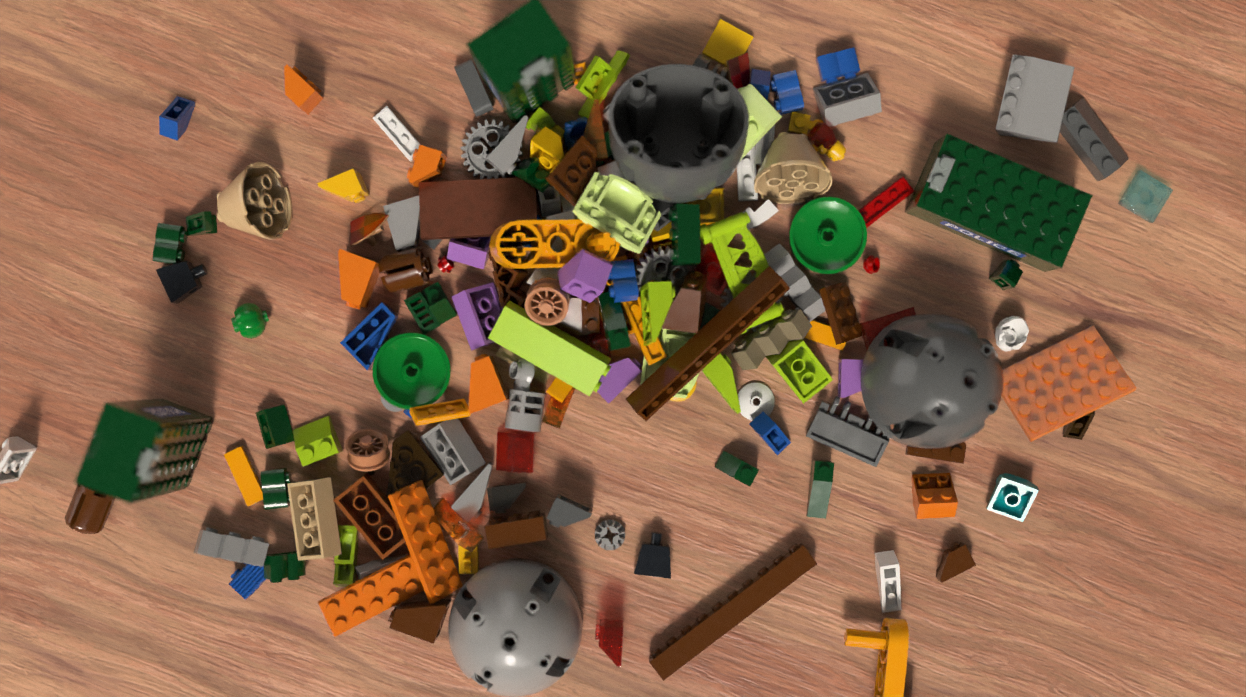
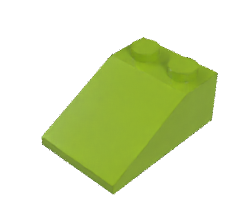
M671 281L647 282L640 288L644 346L656 342L673 298H675V288L672 286Z
M802 339L789 341L780 354L765 356L803 404L833 380Z
M719 354L702 369V372L731 409L738 414L741 412L733 370L730 366L732 362L726 354Z

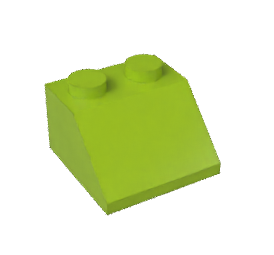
M330 416L293 430L295 449L302 467L343 451Z

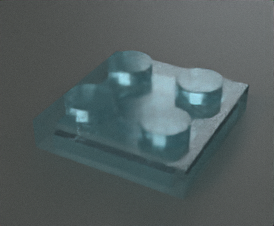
M1139 170L1118 204L1149 223H1153L1173 189Z

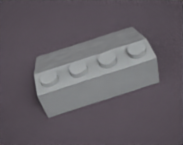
M1013 55L995 129L1001 136L1057 143L1075 68L1036 57Z

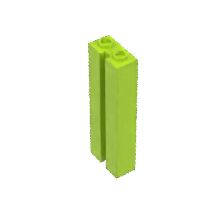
M512 301L505 305L488 337L490 340L588 396L593 391H598L602 384L599 381L601 376L606 377L611 368L608 365L611 358L553 325H541L534 322L527 315L524 308Z

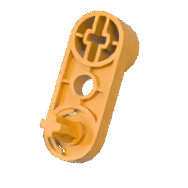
M580 219L518 220L505 223L495 229L489 244L491 255L496 263L510 269L562 268L582 249L611 262L619 252L620 243L615 241V238L610 237V233H603L589 223L586 225ZM511 227V232L520 231V228L526 231L529 238H526V234L520 232L509 234L506 238H501L506 229ZM554 236L560 237L563 242V247L559 252L553 251L550 247V240ZM500 242H531V248H500ZM502 252H506L508 257L524 256L526 252H530V254L523 262H521V258L511 259L510 262L504 257Z
M884 618L880 632L846 628L844 632L845 646L878 649L874 697H904L909 645L907 621L904 619Z

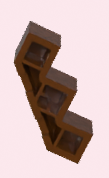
M515 241L500 242V248L518 249L522 247ZM489 250V259L492 261L494 268L493 276L500 294V306L504 308L509 301H512L525 309L527 294L520 287L528 272L524 269L504 268L496 263ZM502 252L504 257L510 262L511 259H516V257H508L506 252Z

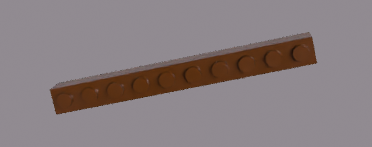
M769 266L626 398V401L641 418L647 421L781 298L790 287Z
M802 543L792 545L786 555L776 557L772 561L774 564L768 568L766 566L757 572V577L753 580L751 578L746 580L742 584L743 587L738 591L733 590L726 596L728 599L722 603L719 601L711 607L712 611L708 614H701L696 619L697 622L692 626L689 624L684 627L678 637H671L665 642L666 646L662 649H655L650 654L649 663L663 681L817 565V562Z

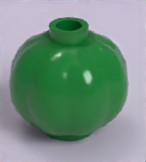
M253 303L240 305L234 312L235 317L231 318L235 333L240 332L241 336L249 339L263 334L266 322L269 321L266 310L262 311Z

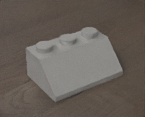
M868 73L813 88L819 113L826 128L882 112L880 92Z
M458 418L443 421L420 437L450 485L486 463Z

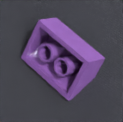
M494 283L470 288L452 296L471 351L495 343L488 337L503 307L500 306Z

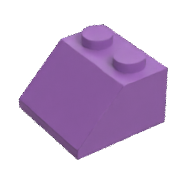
M491 236L450 239L447 259L484 269L489 258L488 252L490 250Z
M582 249L557 271L560 288L571 295L591 303L604 291L613 265L611 262Z

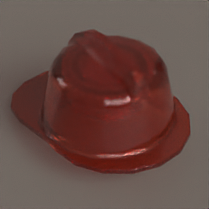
M599 320L600 332L588 335L584 343L611 358L603 321Z

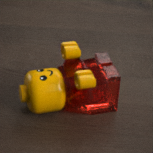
M817 122L808 132V140L814 141L812 146L816 152L819 151L822 155L826 154L832 161L842 160L845 157L846 147L836 139L833 131L826 123Z

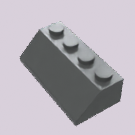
M1084 98L1064 112L1060 133L1097 182L1106 179L1129 159Z

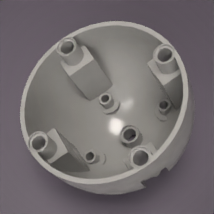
M523 558L496 561L475 573L464 584L455 598L448 623L450 648L457 665L468 679L472 678L478 684L487 688V692L504 697L532 695L557 682L574 661L582 637V611L578 598L570 584L551 567L538 561ZM547 573L552 574L554 580L546 582L543 576ZM468 589L473 597H465L464 590ZM535 603L537 607L532 608L530 604ZM474 614H479L481 618L476 619ZM505 638H514L515 644L512 646L507 645ZM559 657L566 658L569 660L567 662H561L559 660ZM545 659L547 661L545 664H543L541 660Z

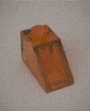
M574 387L562 403L551 396L542 420L543 423L560 429L574 394Z

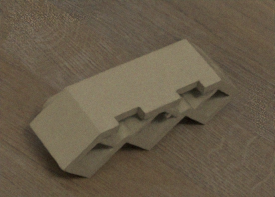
M789 309L781 314V316L771 320L744 339L738 341L731 354L742 370L757 369L765 356L780 354L789 341L804 339L812 325L801 309Z

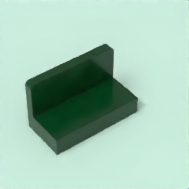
M285 405L256 412L266 449L294 441Z

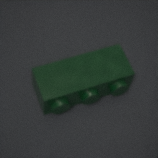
M676 204L669 211V220L672 227L669 231V239L672 240L669 256L672 260V265L695 266L701 263L700 204Z

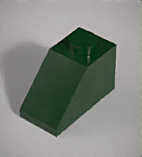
M1007 259L1001 262L989 279L1002 290L1012 289L1017 285L1023 271L1019 268L1020 265L1016 261Z
M724 450L715 465V468L749 487L759 471L756 467Z

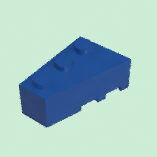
M381 302L340 343L367 371L371 370L375 356L385 343L398 315L385 302Z

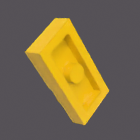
M458 535L459 574H475L478 572V535Z

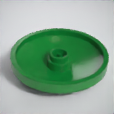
M821 197L808 202L796 213L789 230V242L794 256L804 267L820 274H835L850 268L861 257L867 242V229L862 215L852 204L836 197Z
M404 333L389 339L382 345L375 356L372 375L374 385L385 401L397 408L410 410L411 407L435 403L443 395L449 384L451 369L447 354L435 340L419 333Z

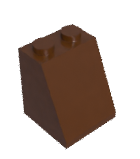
M698 271L688 272L675 293V298H673L662 325L663 329L698 333L705 314L707 274H702Z
M441 599L430 604L429 601L401 603L390 614L388 622H391L389 628L434 644L439 637L451 600Z

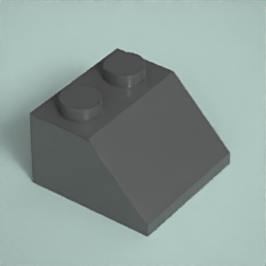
M558 494L546 519L550 520L549 524L559 528L560 525L565 527L590 518L593 510Z

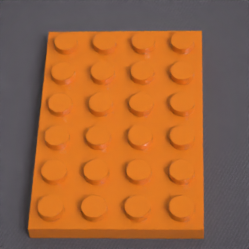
M1094 325L1002 370V398L1030 442L1136 391V386Z

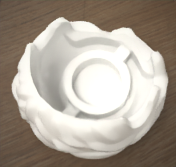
M1010 316L1001 320L995 329L996 345L1005 352L1020 349L1027 341L1029 333L1026 321L1019 316Z

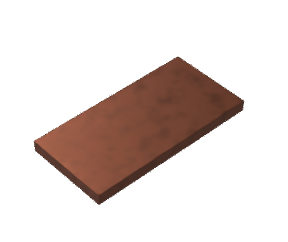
M520 178L419 182L421 240L490 237L495 229L502 224L518 220H537L536 190ZM509 227L504 231L502 236H507L509 234H514L518 232L524 233L526 235L527 233L521 228L520 231L511 232V227Z

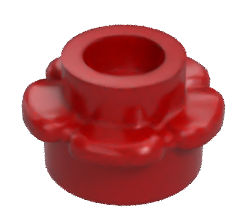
M447 255L438 258L439 263L437 265L442 272L450 273L455 267L453 261L447 259Z
M870 255L864 260L863 268L867 273L878 272L880 268L879 258Z

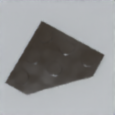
M407 430L392 442V456L386 496L388 498V495L419 480L423 481L425 489H427L444 475L413 434Z

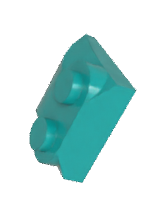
M1003 473L996 479V486L986 509L1023 522L1039 491L1038 486L1029 480L1009 473Z

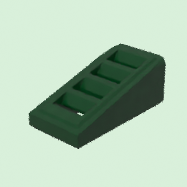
M418 292L404 300L424 335L441 326L430 310L429 304L422 292ZM421 299L422 302L413 307L412 303ZM425 306V310L419 313L416 312L417 309ZM427 313L430 314V316L426 317L423 320H420L419 318ZM433 319L434 323L424 327V323Z

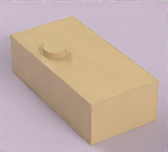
M331 477L288 483L298 560L324 559L341 555Z

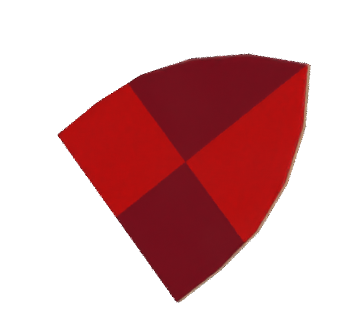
M748 52L727 60V67L719 68V74L724 68L728 69L729 81L736 89L749 85L750 66Z
M371 213L351 221L350 246L365 239L371 246H375L378 241L373 235L384 231L382 225L389 215Z

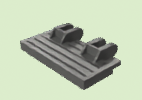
M836 396L829 410L830 404L822 401L810 424L806 437L877 467L890 438L884 433L880 436L881 430L877 426L874 431L869 429L873 422L870 415H868L865 421V419L849 413L847 419L844 420L851 406L850 402L847 401L843 405L840 415H837L834 412L839 405V397Z

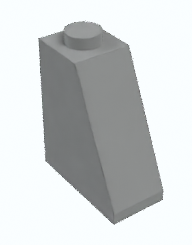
M419 196L383 206L385 214L389 215L387 221L396 250L401 252L418 247L420 233Z

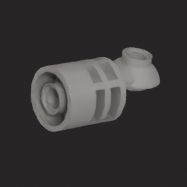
M520 358L517 362H512L509 368V375L515 381L514 388L509 389L510 394L505 428L541 432L546 394L529 391L530 383L535 374L534 364L523 358Z

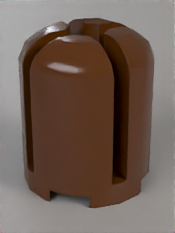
M423 246L386 255L380 260L379 273H393L381 277L382 284L387 290L398 292L433 282L429 281V274H433L429 257L425 258L421 250L425 249Z
M78 484L65 515L66 524L71 529H75V531L82 534L101 532L115 498Z

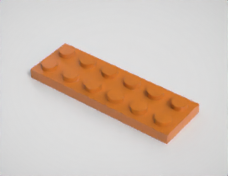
M416 481L388 495L429 604L435 603L463 587L423 481Z
M409 554L317 602L334 637L424 591L412 557Z

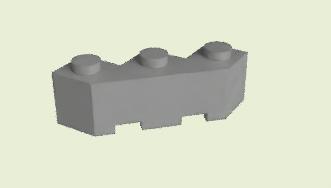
M780 243L764 254L768 265L790 287L784 296L789 297L796 309L802 310L809 322L825 311L821 296L812 288L806 275L795 265L789 252Z
M206 527V531L200 530L194 553L263 567L269 543H265L264 538L253 536L252 539L240 538L241 534L229 532V535H222L217 533V529Z

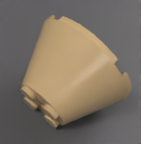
M787 132L779 133L778 138L772 141L754 179L755 192L760 193L762 199L766 201L769 199L772 203L778 204L804 203V199L813 196L816 199L825 194L832 185V174L809 142L808 136L806 134L798 135Z
M255 162L248 165L222 192L217 194L218 220L231 228L272 240L282 237L284 231L289 229L292 219L291 197L288 188L284 187L279 179L282 176L274 167L265 162Z

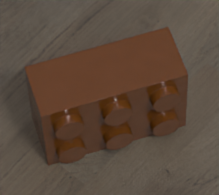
M540 510L530 511L527 516H521V513L512 514L508 519H502V516L493 517L485 525L488 549L547 540L548 537L545 513H540Z

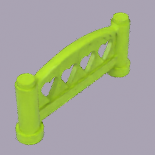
M740 212L706 226V224L700 226V238L704 245L712 242L733 299L748 286V284L741 282L750 270H754L756 272L755 277H758L769 267L759 243L747 228V224L750 223L747 212ZM737 233L742 235L741 241L745 243V247L741 250L727 247ZM743 252H748V259L752 262L749 268L734 265ZM775 302L747 329L781 316L784 313L782 304Z

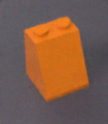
M339 249L341 300L347 301L345 305L355 309L367 308L380 274L379 263Z
M483 354L475 357V362L471 363L468 409L470 414L509 399L493 356Z

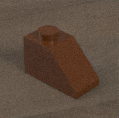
M954 542L948 546L949 549L943 552L936 574L938 581L943 583L976 566L965 544Z

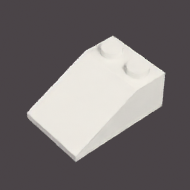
M16 436L7 438L2 444L3 449L0 452V484L18 481L37 450V447Z

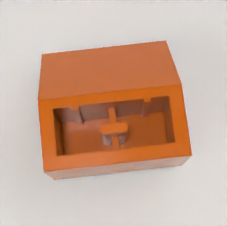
M287 64L284 66L285 95L306 114H309L324 99L320 95L321 90L295 66L293 68Z
M419 145V148L415 149L413 154V160H415L413 168L410 167L407 173L408 182L413 187L419 188V182H430L440 177L447 159L442 151Z
M912 474V496L916 519L955 517L958 500L951 474Z

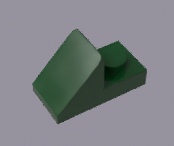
M538 157L523 159L512 171V174L542 193L550 185L545 179L549 172L539 166Z
M203 211L187 216L188 236L217 233L216 215L211 214V211Z
M439 282L422 290L430 310L440 325L457 316Z

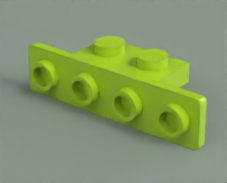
M618 50L609 65L598 56L593 58L575 87L587 97L578 115L590 120L596 114L597 108L602 100L606 98L609 89L616 82L621 70L626 66L630 57L628 53Z

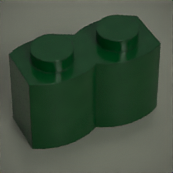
M158 223L153 249V261L177 264L184 260L185 251L183 250V244L187 241L188 237L185 227Z
M287 468L261 471L265 510L290 506L287 484L291 483L292 477Z
M297 551L266 554L264 579H270L271 583L282 582L283 578L299 580L300 576L306 575L305 560H298Z

